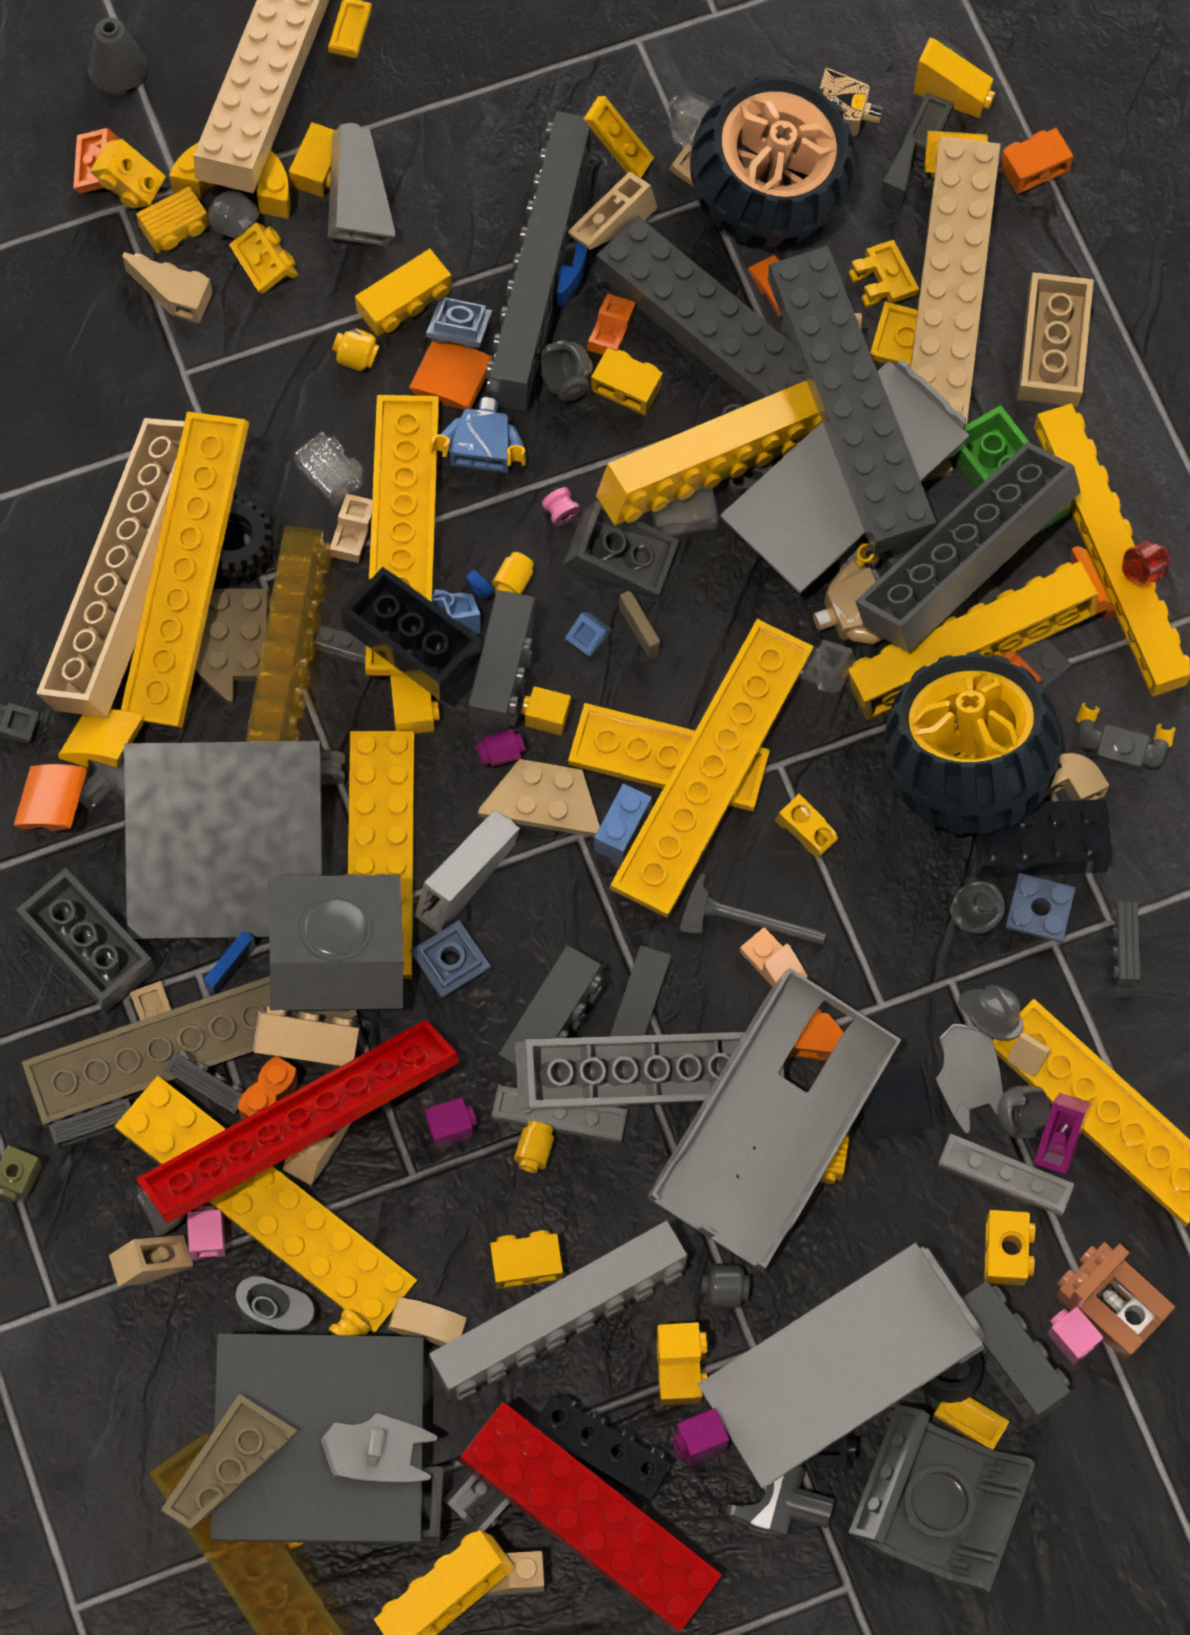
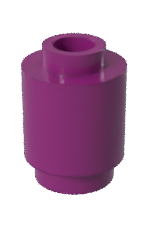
M512 728L483 736V740L476 742L482 766L490 765L494 767L521 759L520 752L525 751L521 734H515Z

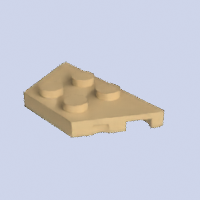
M519 759L478 811L479 818L486 819L496 810L501 815L509 817L515 824L595 837L600 828L581 769Z

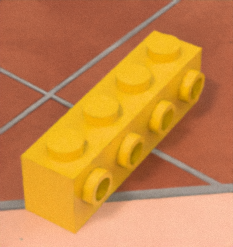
M480 1529L477 1532L468 1534L461 1541V1546L451 1554L444 1555L434 1564L435 1568L425 1576L412 1581L408 1586V1590L402 1596L386 1603L381 1613L374 1618L383 1635H437L515 1569L494 1537Z

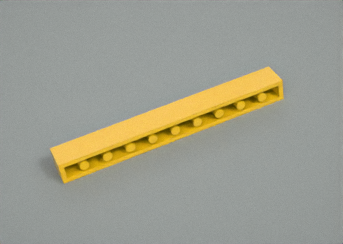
M1071 403L1037 414L1034 430L1043 450L1071 463L1075 467L1081 492L1072 499L1070 512L1116 609V617L1151 697L1186 686L1190 679V658L1182 653L1179 646L1181 643L1179 633L1175 627L1171 628L1167 619V606L1163 600L1159 601L1155 592V579L1151 573L1147 574L1143 565V552L1139 546H1135L1131 538V525L1127 519H1123L1120 513L1119 498L1115 492H1111L1108 486L1107 471L1103 465H1099L1096 459V447L1093 440L1088 439L1085 434V423L1081 413H1076ZM1134 552L1126 564L1130 576H1133L1134 580L1139 584H1150L1138 586L1128 579L1123 568V556ZM1129 565L1131 566V570L1132 566L1135 567L1134 574L1130 571ZM1135 577H1137V579L1138 577H1140L1143 579V581L1138 582L1135 579Z

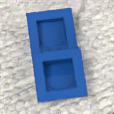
M577 241L573 267L560 266L557 286V307L563 308L571 299L585 273L589 249Z

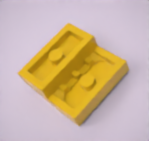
M110 709L107 718L82 715L58 754L59 759L89 767L92 761L118 768L124 758V743H133L143 726V715Z

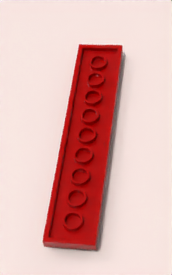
M425 1020L136 1178L139 1188L165 1223L168 1224L458 1064L460 1061L457 1052Z

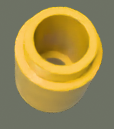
M513 552L510 557H506L492 581L495 594L497 590L522 594L533 574V561L518 552Z
M529 1121L527 1127L522 1129L514 1160L519 1163L518 1167L530 1173H537L538 1169L546 1168L554 1141V1136L552 1135L553 1128L538 1121Z

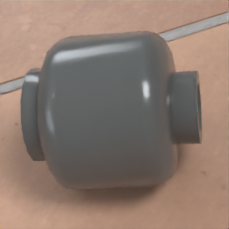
M713 1264L709 1274H702L701 1294L707 1295L708 1304L712 1307L739 1308L742 1305V1301H748L750 1275L745 1274L744 1269L739 1265Z

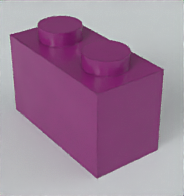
M1059 1092L1053 1101L1034 1164L1063 1174L1067 1173L1072 1164L1091 1103Z
M714 1408L678 1423L676 1434L673 1435L674 1441H672L679 1461L685 1459L688 1467H691L726 1452L729 1438L718 1412Z

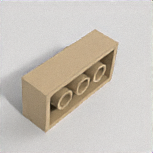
M1032 273L1028 287L1017 400L1057 405L1072 403L1074 407H1078L1083 393L1094 279Z

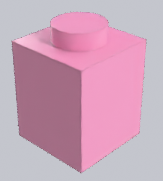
M200 1206L195 1208V1212H188V1242L191 1258L225 1257L224 1217L221 1209L215 1210L214 1206Z
M1078 1306L1070 1312L1065 1308L1050 1320L1053 1326L1047 1333L1073 1365L1097 1347L1104 1338Z

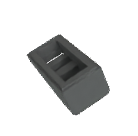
M912 135L907 136L882 184L881 197L898 205H902L905 198L915 146V137Z

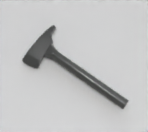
M704 873L700 875L690 894L680 925L681 932L701 934L703 932L704 916L716 915L760 928L765 927L767 930L822 945L826 937V932L716 902L708 897L709 893L704 888L703 884L706 877Z

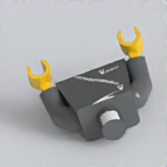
M1082 703L1076 721L1079 723V744L1083 749L1088 750L1087 758L1140 774H1145L1147 766L1156 768L1162 763L1168 747L1172 746L1175 727H1172V730H1164L1161 728L1162 724H1158L1152 743L1150 736L1106 724L1095 727V721L1100 709L1095 706L1094 710H1091L1085 706V703Z

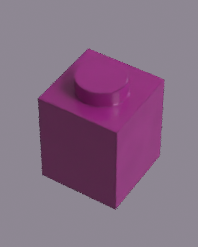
M463 1097L424 1109L435 1148L473 1137L472 1126L477 1125L472 1106L466 1107Z

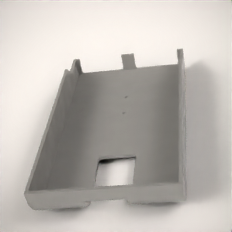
M789 967L763 1001L646 1198L758 1270L765 1269L782 1239L797 1220L901 1039ZM826 1001L854 1020L837 1042L810 1090L805 1092L781 1077L778 1072L811 1016L820 1004Z

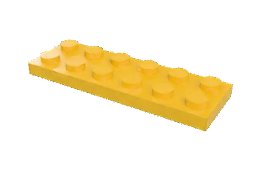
M584 703L569 755L568 765L663 789L695 731ZM760 747L729 806L754 812L770 749Z

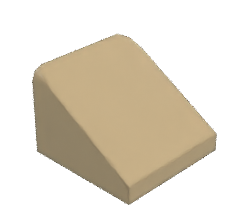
M1021 1032L1007 1061L1034 1077L1044 1063L1050 1047Z

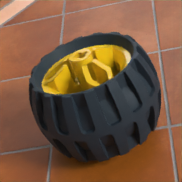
M967 652V655L941 657L937 662L928 667L924 665L913 674L909 683H904L895 697L887 719L884 745L890 777L895 784L898 794L913 813L918 812L921 819L935 828L939 826L948 829L953 834L979 833V835L992 834L993 830L1003 827L1008 829L1018 824L1022 817L1027 813L1031 814L1043 801L1058 769L1061 738L1053 704L1045 689L1040 683H1037L1035 677L1023 666L1018 667L1012 664L1009 659L996 655L991 657L981 655L980 652Z

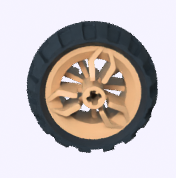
M771 75L758 76L749 83H746V81L741 82L726 91L720 99L711 105L702 118L693 139L690 156L691 180L695 186V195L702 210L710 214L712 223L719 230H725L735 236V240L747 244V242L760 244L762 248H774L783 243L792 245L807 239L810 234L820 231L833 219L843 205L851 188L855 171L854 140L849 124L844 123L843 112L834 100L830 101L823 94V90L816 85L811 84L810 86L798 81L797 77L785 75L783 78L771 77ZM743 144L758 155L737 148ZM787 168L806 174L807 177L805 179H801L794 173L787 170Z

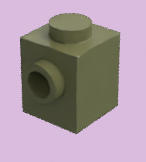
M9 1145L7 1146L0 1161L1 1198L11 1202H15L16 1198L26 1202L43 1166L38 1157Z

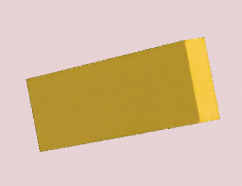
M598 96L583 120L626 173L630 171L639 178H642L654 159L653 155L606 96Z

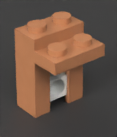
M1104 1242L1098 1249L1092 1245L1079 1259L1083 1265L1075 1273L1070 1269L1058 1281L1057 1284L1061 1288L1055 1297L1071 1311L1078 1306L1104 1337L1103 1341L1121 1358L1127 1361L1169 1316L1175 1306L1125 1261L1130 1253L1120 1243L1113 1250ZM1108 1285L1112 1286V1287H1109L1107 1290H1105V1291L1103 1292V1293H1104V1294H1103V1298H1104V1299H1103V1301H1101V1300L1098 1298V1297L1101 1296V1295H1100L1101 1292H1102ZM1125 1312H1136L1140 1316L1141 1324H1130L1125 1318Z

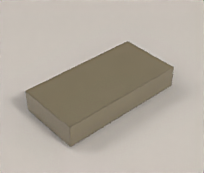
M630 591L621 594L619 609L649 659L658 655L660 640L634 595Z

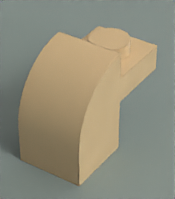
M1074 753L1061 754L1054 781L1046 792L1044 799L1064 789L1071 801L1101 799L1105 797L1109 784L1098 766L1089 758Z

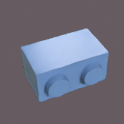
M622 784L594 837V851L622 864L651 811L652 797Z

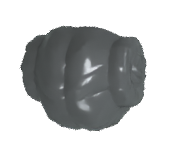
M562 339L546 345L540 351L538 358L541 375L552 394L557 395L560 400L567 402L576 400L588 391V381L593 373V363L583 346Z

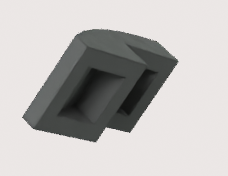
M9 702L7 706L0 704V738L29 743L39 712Z

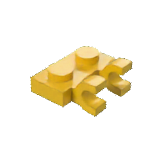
M894 239L866 249V258L851 262L853 269L849 271L848 275L853 284L864 280L873 272L879 282L864 287L866 294L862 295L861 299L866 308L878 304L886 297L889 303L894 304L918 295L919 287Z

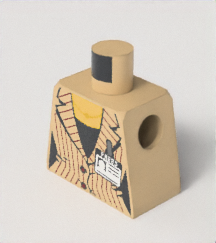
M826 68L820 89L823 90V94L830 101L834 100L843 112L844 123L849 124L852 136L858 135L862 120L879 124L884 106L868 103L870 90L868 84Z

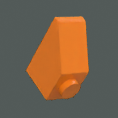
M817 1008L790 1051V1057L827 1061L844 1032L829 1014L821 1013V1010Z

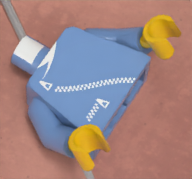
M482 398L479 410L465 409L461 418L454 419L441 434L434 435L431 439L429 453L439 450L443 452L442 457H447L449 449L450 465L508 473L509 466L514 461L521 462L522 466L526 465L524 444L516 428L508 424V416L497 413L498 401L493 398Z

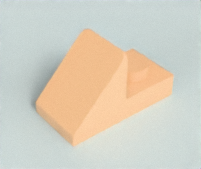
M765 927L740 947L742 955L772 987L789 967L805 978L808 976L790 945L786 943L782 946Z

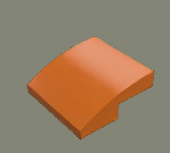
M432 340L409 388L416 395L439 396L444 406L462 410L471 409L485 381L489 360L493 361V357L476 349L465 348L462 344L453 342L438 343Z
M1079 546L1072 548L1070 562L1073 565L1081 561L1098 593L1096 614L1100 613L1104 621L1115 618L1116 609L1089 552Z
M60 764L30 766L14 826L22 830L43 827L52 832L70 829L87 769L82 766Z

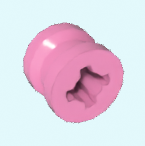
M566 487L551 492L542 501L544 510L551 513V521L555 526H561L572 521L581 511L578 503L571 500V492Z

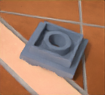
M444 297L443 301H438L426 332V337L432 338L433 341L438 343L453 342L462 344L463 347L468 349L480 348L492 317V310L486 309V305Z
M1019 873L1005 928L1062 943L1076 887ZM1035 903H1042L1048 908L1049 913L1045 916H1038L1032 911L1031 906Z
M460 920L410 950L413 958L441 999L491 969L490 964ZM453 951L460 956V959L453 965H447L441 960V957L444 953Z

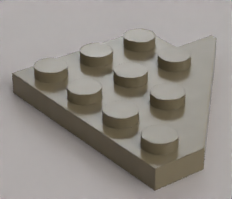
M213 589L195 674L228 706H234V681H266L268 589Z

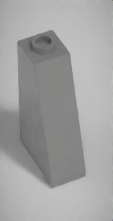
M355 123L340 124L332 135L328 238L386 247L395 237V229L370 129L361 128L360 125Z
M494 810L424 882L415 917L437 933L447 928L515 846L520 828L509 817L503 816Z

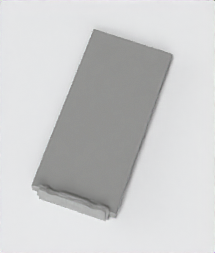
M899 360L896 366L888 361L877 372L919 479L922 482L946 458L951 459L968 443L969 434L965 432L966 418L959 411L953 409L949 402L923 377L917 375L905 361ZM823 422L720 515V518L799 594L865 534Z
M914 1243L698 1383V1386L712 1409L716 1408L725 1430L759 1485L764 1489L959 1362L961 1365L984 1350L982 1342L985 1335L928 1248L924 1249V1247L919 1248Z

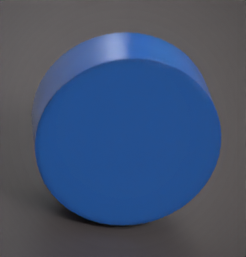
M474 569L464 577L467 585L481 599L487 600L494 593L492 586Z

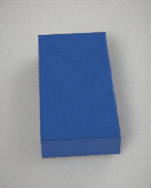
M245 931L242 932L204 978V984L210 994H219L256 948L254 937Z

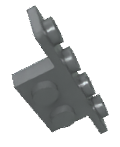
M470 1470L442 1500L464 1522L461 1528L444 1545L442 1550L446 1554H451L461 1546V1541L468 1534L477 1532L479 1529L483 1532L491 1529L497 1523L499 1514L507 1505L511 1504Z

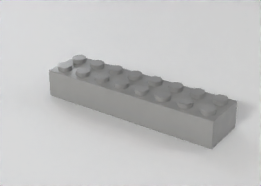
M745 1032L526 1039L516 1042L519 1110L703 1103ZM783 1063V1065L781 1066V1068H780V1070H779V1072H778L779 1075H780L781 1077H783V1078H784V1063Z
M666 1220L429 1353L431 1368L450 1402L456 1399L459 1402H463L477 1393L476 1388L488 1382L489 1385H493L507 1376L505 1371L517 1365L520 1369L531 1364L537 1359L535 1355L547 1348L548 1352H551L566 1343L564 1338L574 1332L578 1335L584 1334L595 1326L594 1321L606 1315L607 1319L618 1315L625 1309L623 1305L635 1299L636 1302H640L654 1293L652 1288L663 1282L666 1286L676 1282L683 1276L682 1272L686 1267L687 1254Z

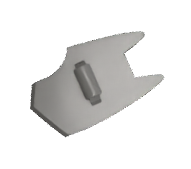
M953 1024L940 1037L944 1063L941 1072L936 1077V1081L956 1121L965 1133H969L970 1109L989 1103L998 1117L997 1108L1003 1094L999 1064L991 1038L981 1033L977 1027Z
M375 1413L370 1420L361 1424L333 1423L321 1439L334 1476L375 1482H419L430 1480L431 1475L410 1465L413 1444L434 1442L437 1440V1436L415 1425Z

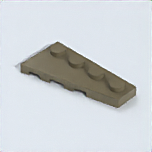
M239 1394L161 1509V1513L191 1532L297 1435L298 1430Z

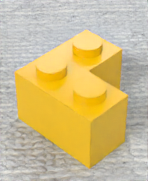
M699 1322L658 1325L656 1348L660 1406L701 1403L703 1392L698 1383L707 1378V1373L700 1372V1360H705L707 1353L706 1332H699Z

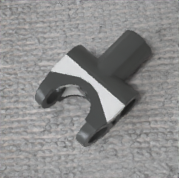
M741 1456L738 1466L742 1469L751 1472L747 1463ZM797 1466L765 1487V1495L761 1501L753 1505H743V1507L728 1504L725 1515L751 1529L774 1536L787 1537L792 1518L827 1528L835 1498L800 1489L804 1469Z

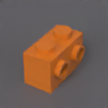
M1054 128L1047 132L1040 131L1033 135L1031 139L1022 143L1014 142L1003 150L1000 167L1016 194H1019L1069 172L1073 154L1058 129Z

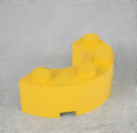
M196 143L178 158L171 169L169 177L173 194L190 186L197 199L202 200L207 190L215 184L195 179L193 155L198 145ZM270 150L255 188L259 211L262 214L289 219L291 199L287 174L279 158Z

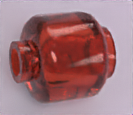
M1145 541L1125 551L1122 571L1125 577L1138 586H1146L1161 580L1167 575L1170 555L1166 548L1157 542Z

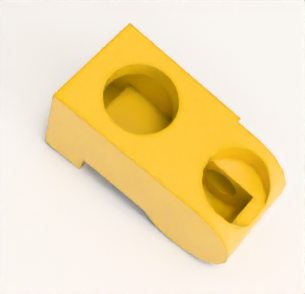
M800 794L787 804L774 820L783 830L786 828L816 857H820L838 840V836L833 828Z

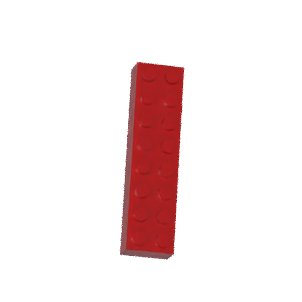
M504 1402L500 1404L457 1460L674 1633L681 1632L722 1576L707 1562Z

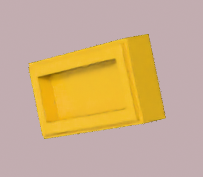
M342 0L328 45L329 53L358 58L372 12V3L359 0Z
M971 1397L962 1402H941L933 1417L975 1443L992 1450L1010 1422Z

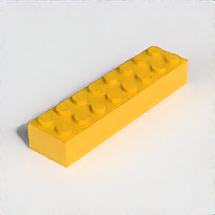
M803 381L608 463L596 497L613 524L616 526L625 521L626 523L634 522L648 511L653 510V512H657L674 500H685L692 496L695 491L702 488L711 489L723 479L730 476L737 478L751 467L756 465L762 467L782 454L785 456L822 422L807 381Z
M1081 561L1073 565L1070 562L1056 568L1053 574L1045 578L1037 576L1029 580L1025 587L1015 592L1013 589L1007 590L998 595L997 600L987 605L979 603L971 607L967 614L959 618L952 616L943 620L939 627L930 632L910 652L903 650L895 644H891L885 647L881 654L871 659L863 657L855 661L852 667L848 669L850 688L868 721L890 711L895 697L904 683H909L913 674L924 665L928 667L937 662L941 657L967 655V652H980L981 655L995 657L1004 651L1006 653L1010 650L1019 651L1096 615L1098 593Z

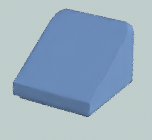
M583 612L579 615L565 639L590 657L608 637L612 629L589 612Z

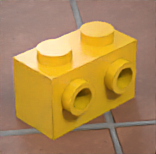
M123 139L106 142L90 170V173L98 178L100 185L112 190L120 197L124 205L133 209L151 205L166 177Z

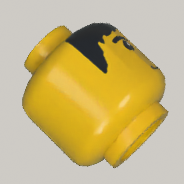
M349 327L344 334L338 332L332 350L337 352L336 362L357 372H362L366 367L371 369L379 345L375 344L376 338L374 335L355 327Z

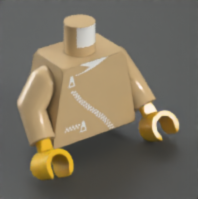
M862 544L857 549L858 558L854 557L829 584L824 601L826 609L813 613V619L819 631L835 626L841 640L850 639L853 642L874 645L884 638L863 626L855 601L876 582L870 567L865 568V564L876 563L879 560V554H872L867 559L866 552L871 549L870 544Z

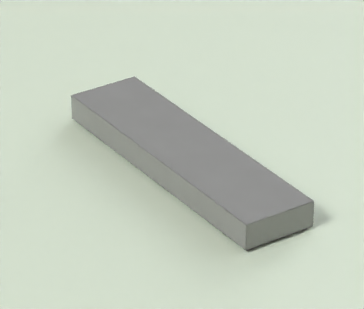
M498 1085L491 1118L526 1126L529 1121H538L551 1126L553 1131L621 1144L628 1109L610 1106L519 1110L518 1088Z
M953 1134L949 1135L938 1166L1061 1217L1074 1187V1183Z

